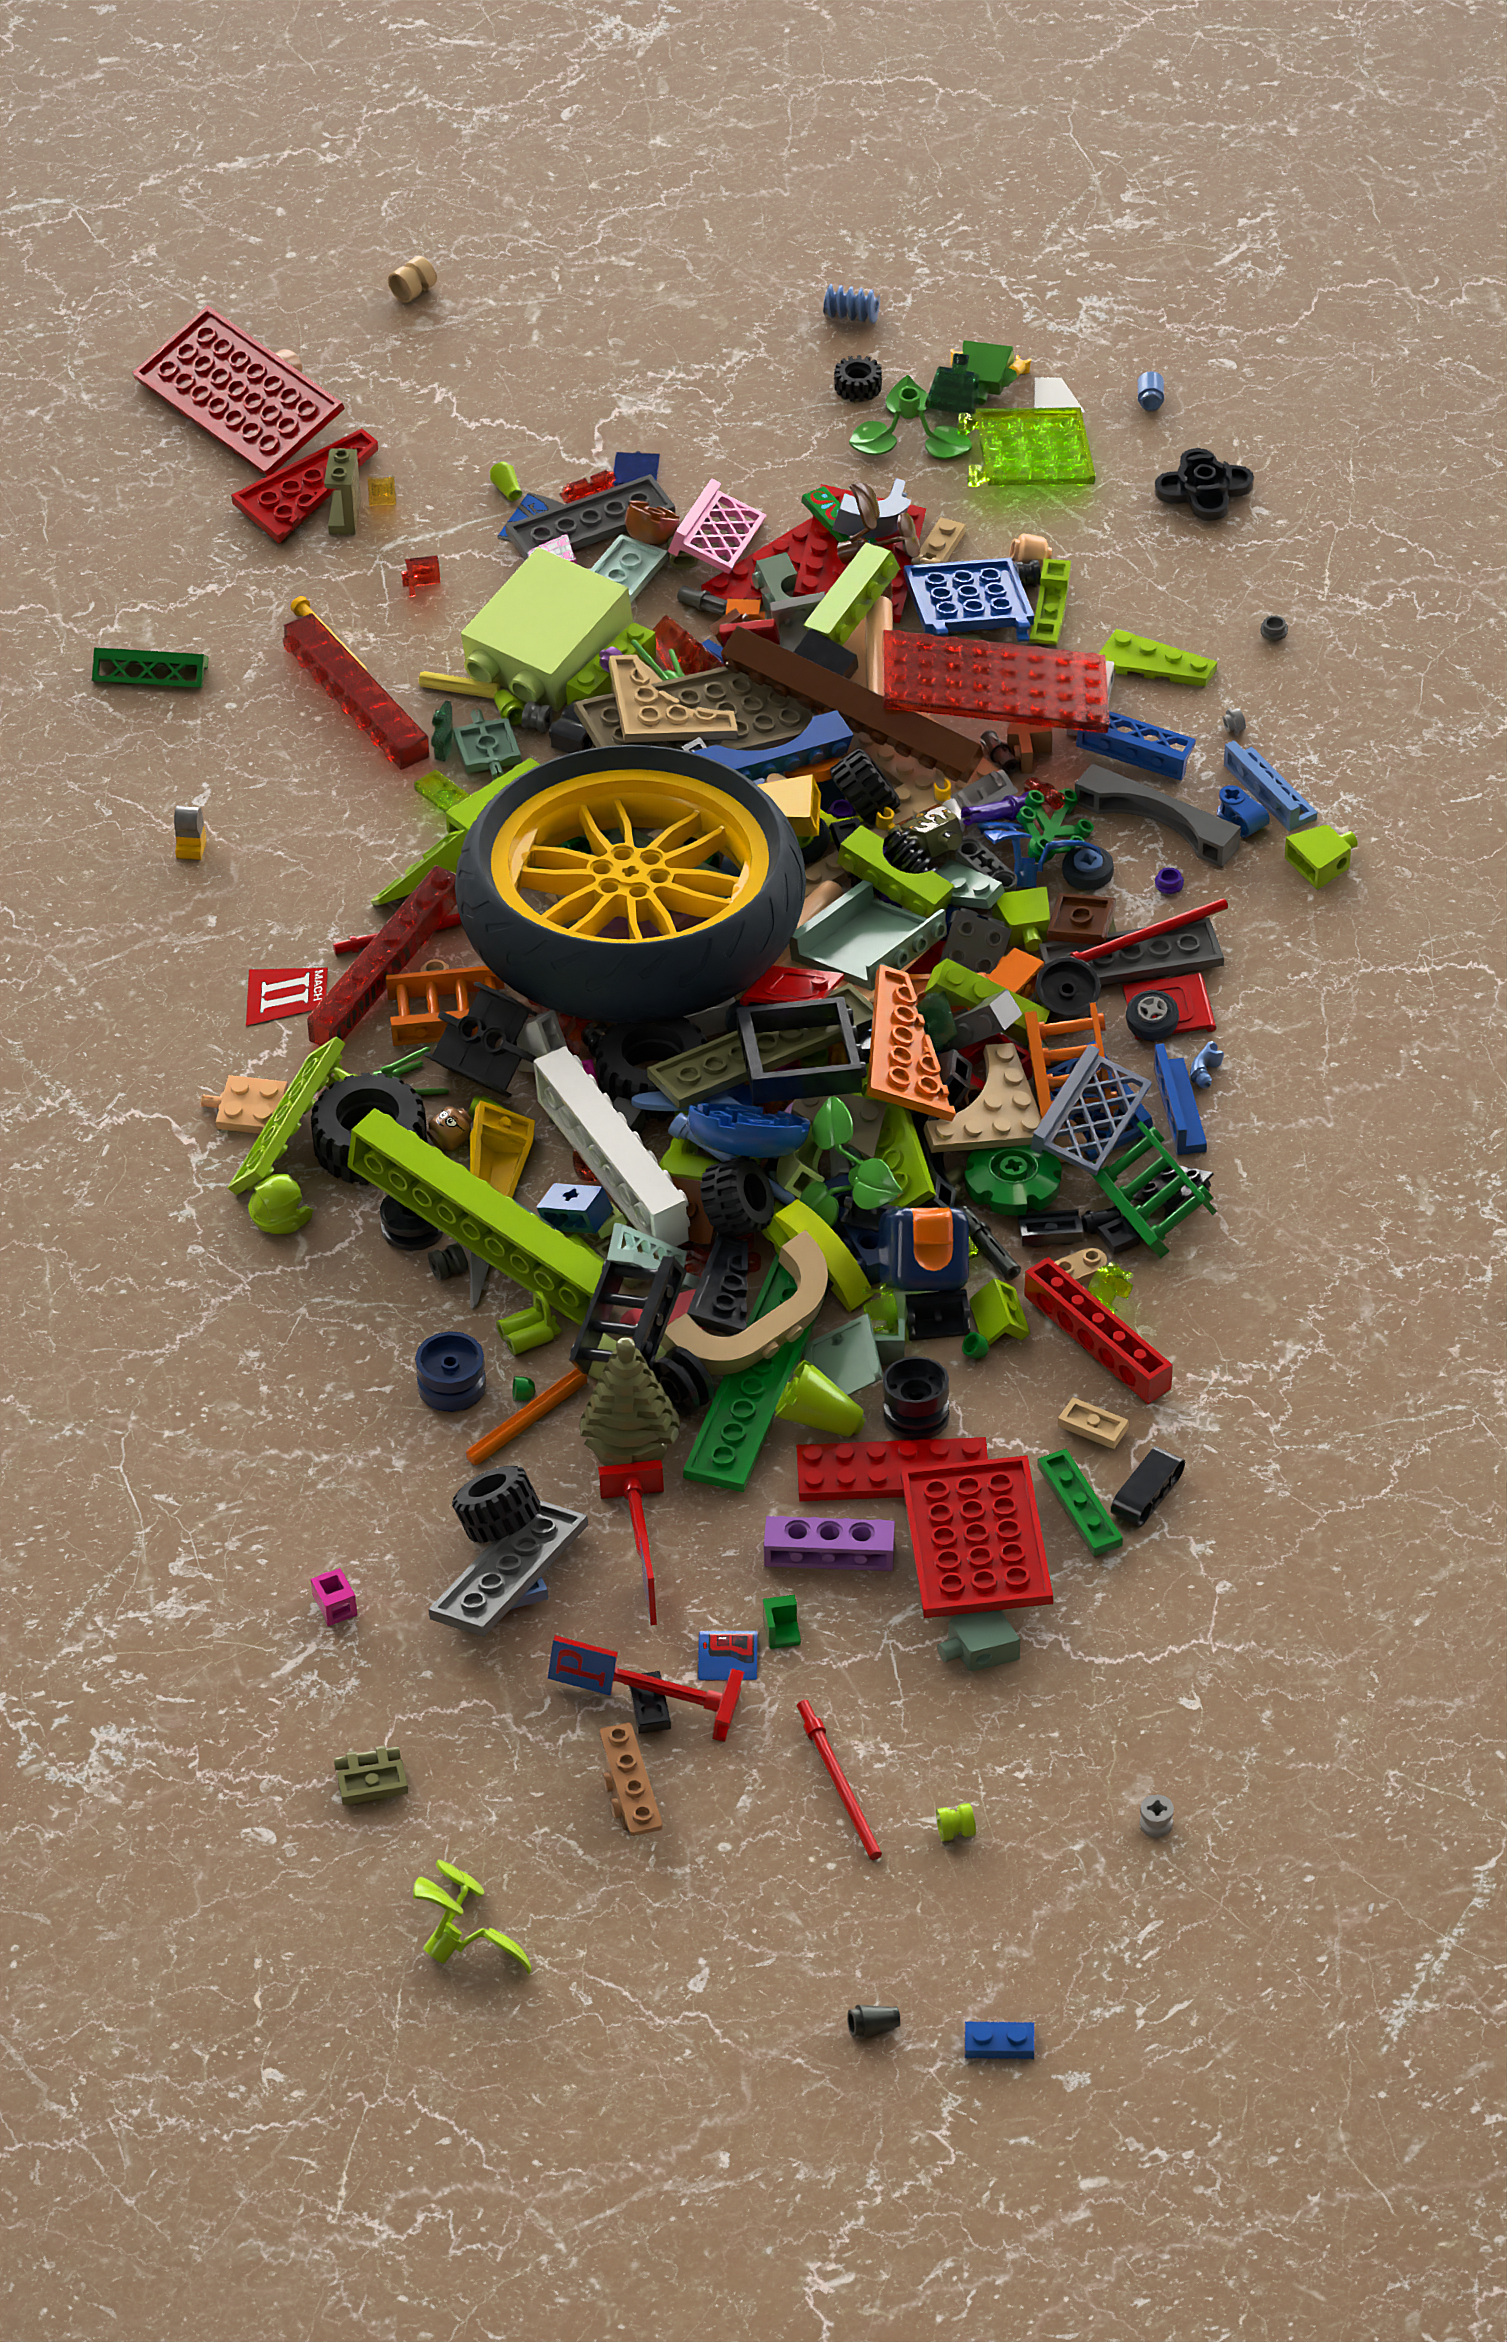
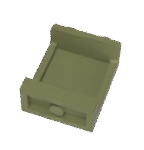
M330 449L324 482L325 488L340 489L341 491H333L328 531L329 534L356 535L361 503L357 449Z

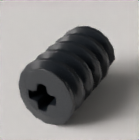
M897 829L884 839L882 849H887L883 855L885 859L894 857L890 863L894 868L901 866L900 871L911 874H920L930 870L936 873L939 869L938 866L927 867L931 857L920 858L925 850L924 848L914 850L913 847L917 843V839L907 841L906 838L911 832L909 829L902 832Z

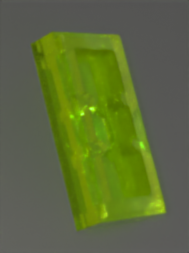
M436 769L414 782L415 791L445 813L451 807L471 796Z

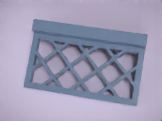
M1089 1044L1035 1130L1030 1149L1040 1154L1045 1150L1097 1176L1151 1087L1152 1081L1098 1055L1100 1049ZM1101 1067L1111 1072L1114 1079L1099 1082L1096 1072ZM1132 1082L1141 1087L1138 1093L1126 1095L1122 1084ZM1116 1086L1120 1097L1106 1100L1102 1089ZM1096 1090L1100 1101L1085 1104L1082 1096L1083 1093ZM1123 1104L1126 1114L1112 1118L1109 1106ZM1103 1108L1106 1119L1092 1122L1088 1111ZM1083 1113L1086 1124L1072 1127L1069 1116ZM1109 1126L1112 1137L1098 1140L1095 1129ZM1089 1130L1093 1142L1078 1145L1074 1134ZM1069 1135L1072 1146L1061 1148L1053 1144L1057 1137ZM1096 1148L1099 1158L1095 1164L1083 1159L1081 1151Z

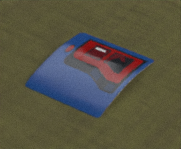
M699 1631V1680H727L731 1669L745 1672L743 1680L757 1679V1631Z

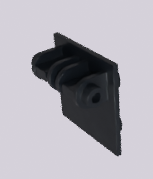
M1169 1165L1133 1196L1135 1198L1133 1201L1147 1202L1178 1174ZM1180 1166L1197 1188L1203 1184L1210 1191L1211 1183L1209 1179L1214 1175L1213 1172ZM1187 1185L1161 1205L1166 1211L1164 1213L1165 1218L1195 1195Z

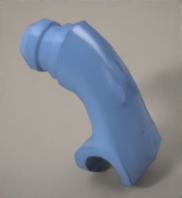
M1213 1041L1206 1044L1205 1048L1194 1058L1191 1065L1190 1080L1197 1083L1200 1088H1208L1211 1085L1212 1078L1208 1074L1206 1066L1218 1067L1222 1064L1224 1052L1221 1050L1217 1051L1218 1045Z

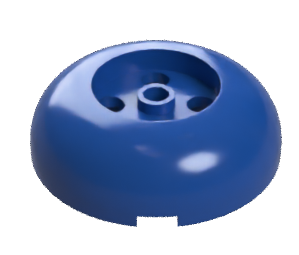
M701 1103L698 1104L697 1108L690 1106L688 1111L690 1130L701 1144L719 1152L755 1158H777L794 1153L805 1143L811 1123L804 1117L788 1112L778 1111V1115L763 1114V1107L739 1104Z

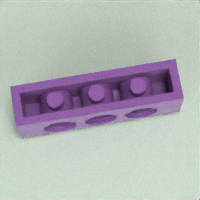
M766 1516L764 1566L893 1571L895 1521Z

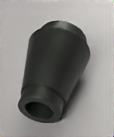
M856 2005L855 2009H849L847 2013L849 2032L852 2037L859 2036L860 2039L900 2027L901 2023L900 2012L896 2006Z

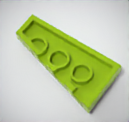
M1117 628L1095 658L1096 660L1114 662L1116 674L1127 675L1128 671L1144 673V678L1155 679V677L1164 676L1169 677L1170 682L1206 687L1217 671V661Z

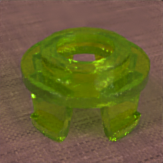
M1112 1261L1106 1266L1099 1268L1087 1290L1116 1314L1118 1311L1112 1305L1116 1296L1128 1299L1133 1289V1284L1126 1280L1134 1275L1130 1271H1124L1119 1267V1264Z
M886 1282L881 1283V1287L869 1289L868 1286L863 1287V1294L882 1293L881 1298L866 1302V1305H863L864 1315L868 1313L871 1320H886V1324L872 1327L873 1333L882 1330L894 1333V1325L898 1324L899 1318L894 1289H888Z

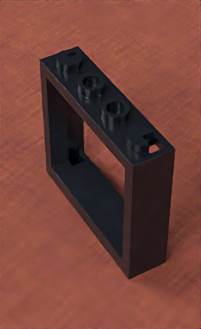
M844 997L737 1008V1032L753 1104L862 1093V1078L867 1076L866 1063L862 1062L861 1044H858L857 1027L853 1026L852 1008L846 1007ZM839 1025L848 1064L763 1073L755 1038L756 1033Z

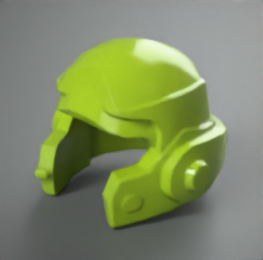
M274 1174L261 1180L255 1186V1192L250 1198L248 1209L252 1221L260 1230L272 1234H288L298 1230L312 1218L314 1209L306 1205L297 1209L298 1204L302 1201L301 1189L290 1175Z

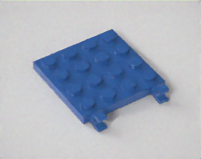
M1011 557L904 566V577L924 633L934 635L936 649L948 648L946 636H948V632L953 631L968 632L978 629L995 630L997 628L1014 627L1018 642L1029 641L1027 629H1030V625H1034V614Z

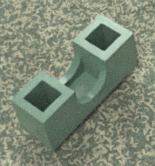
M787 552L756 561L752 580L755 588L760 589L763 595V604L767 611H771V602L794 598L785 594V592L794 590L797 572Z

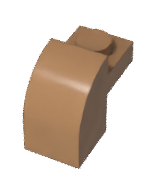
M1049 712L1019 716L1008 726L1007 744L1011 749V754L1020 764L1021 774L1032 773L1033 753L1052 752V727Z

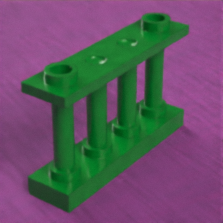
M1140 1121L1136 1125L1146 1137L1110 1167L1106 1165L1103 1169L1101 1168L1097 1176L1091 1175L1144 1241L1161 1259L1170 1251L1163 1243L1167 1238L1165 1235L1202 1204L1212 1215L1217 1210L1210 1203L1214 1197L1203 1184L1197 1188L1161 1143L1165 1139L1154 1126L1148 1129ZM1155 1146L1162 1156L1128 1185H1122L1118 1188L1115 1184L1118 1180L1117 1176L1151 1147ZM1170 1165L1178 1176L1142 1206L1138 1204L1134 1207L1130 1203L1135 1199L1133 1196ZM1187 1185L1195 1195L1158 1226L1154 1224L1150 1227L1147 1223L1150 1219L1149 1215L1182 1187Z

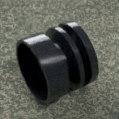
M919 1356L902 1358L892 1363L885 1370L883 1376V1418L890 1432L905 1440L931 1439L939 1435L947 1427L950 1418L948 1399L949 1377L947 1370L939 1362Z

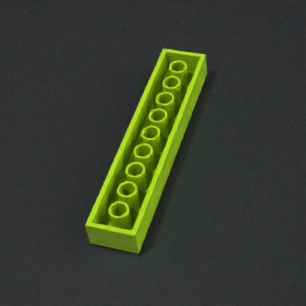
M374 1108L352 1129L347 1165L349 1168L530 1292L541 1291L549 1305L582 1326L602 1273L603 1262L592 1256L584 1247L578 1246L567 1239L559 1230L553 1229L542 1222L537 1215L529 1213L517 1205L512 1198L504 1196L492 1188L487 1181L480 1180L462 1164L455 1163L445 1156L441 1150L427 1144L415 1132L402 1127L390 1115L383 1114Z

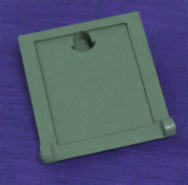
M868 1313L807 1343L803 1351L804 1360L812 1363L848 1396L883 1379L884 1376Z

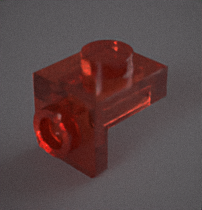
M438 555L405 559L406 570L401 571L403 587H408L410 597L415 596V586L440 583Z

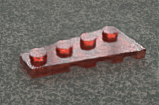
M665 615L652 629L656 637V650L667 670L676 672L669 649L674 650L685 676L725 667L724 662L670 616Z

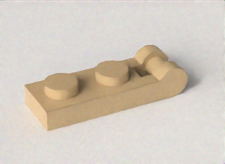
M940 517L921 546L919 556L912 558L911 563L919 565L947 562L965 534V524Z

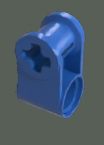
M1229 785L1220 790L1219 798L1221 805L1217 809V817L1240 826V837L1247 838L1269 824L1270 817L1266 808L1257 803L1241 788Z

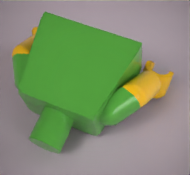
M963 340L962 352H954V349L950 350V365L955 373L959 375L976 373L975 387L979 392V405L986 404L988 394L1000 395L1003 388L1008 387L1020 374H1028L1030 371L1031 359L1023 361L1020 360L1021 356L1017 355L1014 362L1013 346ZM957 354L968 355L966 366L955 364Z

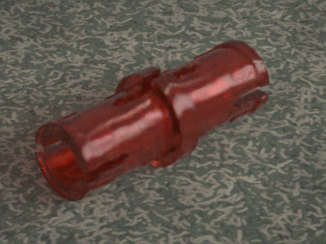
M1029 777L1024 782L1025 785L1030 787V789L1024 787L1025 792L1037 790L1043 794L1045 800L1042 805H1048L1054 810H1059L1065 805V802L1060 800H1066L1065 795L1058 792L1049 782H1041L1036 777Z

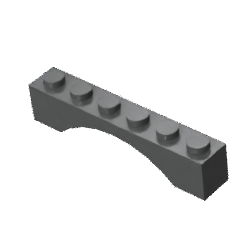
M1092 763L1075 782L1078 806L1097 814H1131L1160 822L1181 835L1192 847L1198 858L1221 868L1239 849L1240 826Z

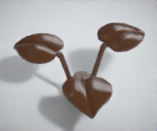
M855 483L848 486L855 496L862 522L866 528L856 535L850 536V540L838 543V555L843 564L850 563L865 542L869 543L867 539H862L861 537L875 529L877 526L876 519L880 516L876 494L869 485L864 483ZM902 513L898 516V529L901 536L871 543L880 547L902 541L904 553L907 557L916 558L920 554V543L916 535V528L908 513ZM892 581L881 594V596L889 600L893 597Z

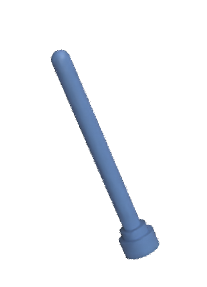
M679 1113L668 1129V1133L678 1140L681 1138L684 1140L689 1139L722 1162L737 1158L735 1155L719 1152L701 1144L690 1130L688 1116L683 1113ZM769 1179L774 1197L786 1205L795 1201L792 1193Z

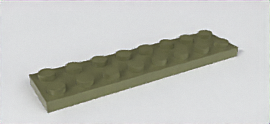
M851 983L833 990L826 997H844L846 1007L852 1008L853 1026L857 1027L858 1034L872 1028L873 1004ZM839 1025L755 1034L763 1073L843 1041ZM737 1031L647 1068L648 1078L678 1109L748 1081Z

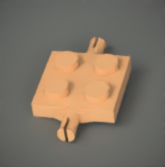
M228 1075L225 1090L220 1097L203 1094L201 1107L219 1109L216 1118L217 1129L260 1134L288 1089L287 1081Z

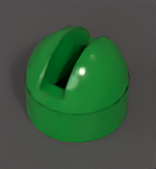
M971 1332L962 1343V1352L971 1358L981 1359L989 1352L988 1340L983 1335Z
M514 1376L512 1386L513 1401L530 1400L536 1392L534 1381L524 1376Z

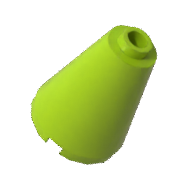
M806 1360L802 1361L793 1372L798 1377H794L791 1383L787 1382L775 1408L777 1412L775 1416L845 1437H850L853 1433L858 1435L866 1421V1418L863 1417L864 1410L812 1363Z

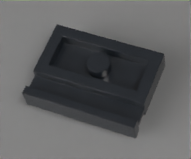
M1078 1209L1028 1212L1017 1216L1022 1246L1072 1245L1083 1242V1228Z

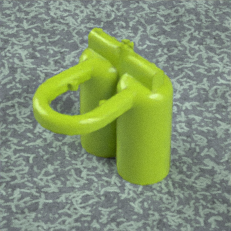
M541 1291L533 1292V1307L496 1321L497 1331L501 1339L506 1341L512 1355H517L549 1342L554 1338V1335L561 1332L560 1327L556 1323L557 1318L555 1315L551 1316L549 1303Z

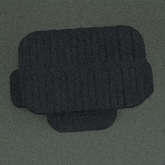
M475 982L474 986L480 990L466 1016L458 1019L440 1010L437 1017L448 1024L433 1055L425 1052L424 1056L454 1073L466 1077L507 1098H511L512 1094L506 1090L521 1060L524 1059L534 1064L533 1060L537 1058L530 1052L518 1047L516 1040L529 1014L536 1017L538 1013L502 992L500 993L480 982ZM478 1026V1032L471 1037L473 1029ZM503 1037L502 1044L495 1048L497 1040Z

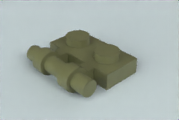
M385 1745L375 1747L374 1751L356 1754V1751L346 1752V1756L333 1758L342 1805L408 1794L403 1762L399 1760L401 1759L399 1746L386 1748Z

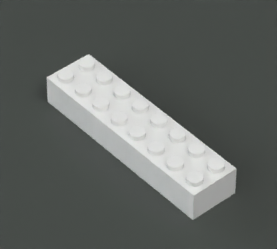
M564 1046L533 1060L538 1102L637 1231L675 1247L689 1241L688 1227L690 1226V1221L686 1214V1207L689 1204L685 1193L681 1189L677 1190L668 1171H662L658 1166L654 1153L644 1148L639 1134L636 1131L632 1132L624 1115L621 1112H616L607 1093L602 1094L598 1089L593 1075H587L577 1055L573 1056Z

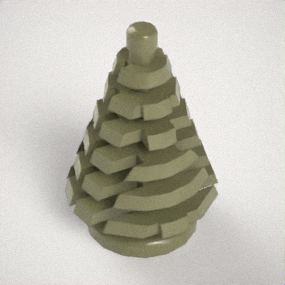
M622 1337L617 1341L616 1349L611 1353L608 1359L609 1362L597 1382V1386L587 1403L579 1423L580 1436L593 1437V1439L587 1438L584 1444L594 1451L600 1463L605 1466L662 1460L667 1452L668 1444L674 1445L679 1434L677 1428H680L679 1415L675 1409H672L675 1407L669 1397L665 1396L666 1393L662 1385L658 1383L654 1372L649 1369L641 1352L635 1348V1342L629 1337Z

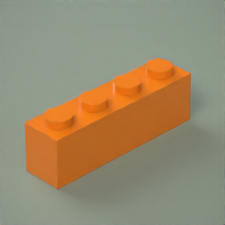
M1013 948L1007 956H1003L999 960L997 967L990 974L986 975L989 980L1028 999L1035 991L1038 973L1044 967V961L1017 948Z

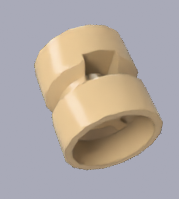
M422 256L414 257L405 263V267L398 268L388 276V285L391 292L398 300L404 303L412 301L437 282L434 267Z

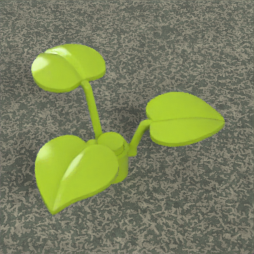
M440 1859L436 1861L438 1870L448 1879L460 1885L461 1892L456 1902L432 1881L425 1877H418L413 1887V1899L427 1900L446 1909L438 1928L423 1947L427 1954L438 1962L445 1964L455 1949L461 1953L468 1944L479 1937H484L516 1958L525 1967L528 1975L531 1973V1964L524 1950L511 1938L493 1928L488 1930L481 1928L463 1941L460 1940L462 1932L451 1923L456 1915L461 1916L463 1914L461 1904L468 1890L478 1897H482L484 1894L483 1887L473 1877L460 1871L448 1862Z

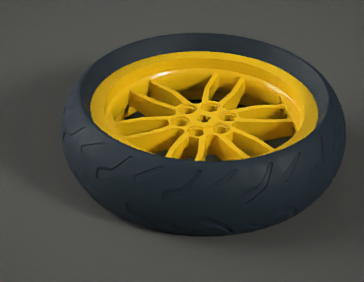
M647 745L607 746L583 750L552 759L518 776L486 804L477 816L476 821L471 825L458 859L455 880L456 902L465 933L478 956L501 981L520 995L550 1010L572 1017L609 1023H645L675 1019L712 1008L744 991L765 974L788 946L789 940L793 936L800 920L806 887L803 855L795 832L787 817L768 794L740 772L718 761L687 751ZM631 827L665 830L646 848H636L634 846ZM619 828L624 843L612 845L600 830ZM586 834L590 847L596 856L555 846ZM690 837L698 839L692 844L676 849ZM716 851H720L738 867L741 874L740 877L693 868L700 865ZM539 866L547 869H537L531 867ZM523 887L569 896L560 900L542 915H539L525 903L519 894ZM716 896H729V897H728L727 899H725V898H720V897H716ZM666 909L710 919L692 928L676 932L671 916ZM586 915L569 929L561 927L571 920ZM620 916L627 919L630 939L595 937L615 917ZM650 920L663 936L643 939L637 922Z

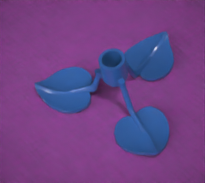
M982 822L977 824L981 835L984 834L994 845L1005 839L1012 840L1015 856L1014 873L1017 876L1018 887L1037 886V871L1043 872V864L1050 850L1066 846H1083L1101 855V850L1088 842L1079 840L1052 841L1046 844L1038 864H1035V858L1021 857L1019 838H1032L1033 836L1016 831V829L1025 830L1023 825L1011 822Z

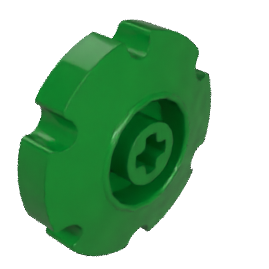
M1031 1144L975 1149L967 1159L965 1188L975 1203L978 1205H990L991 1212L1018 1216L1026 1214L1028 1209L1040 1211L1049 1206L1060 1193L1062 1177L1060 1161L1057 1156L1045 1150L1040 1154L1030 1149Z

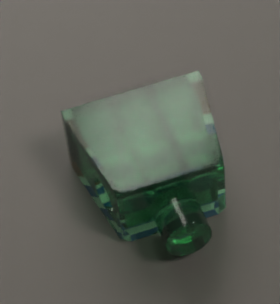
M954 353L951 368L941 366L937 368L925 402V408L978 417L979 374L967 371L969 355Z

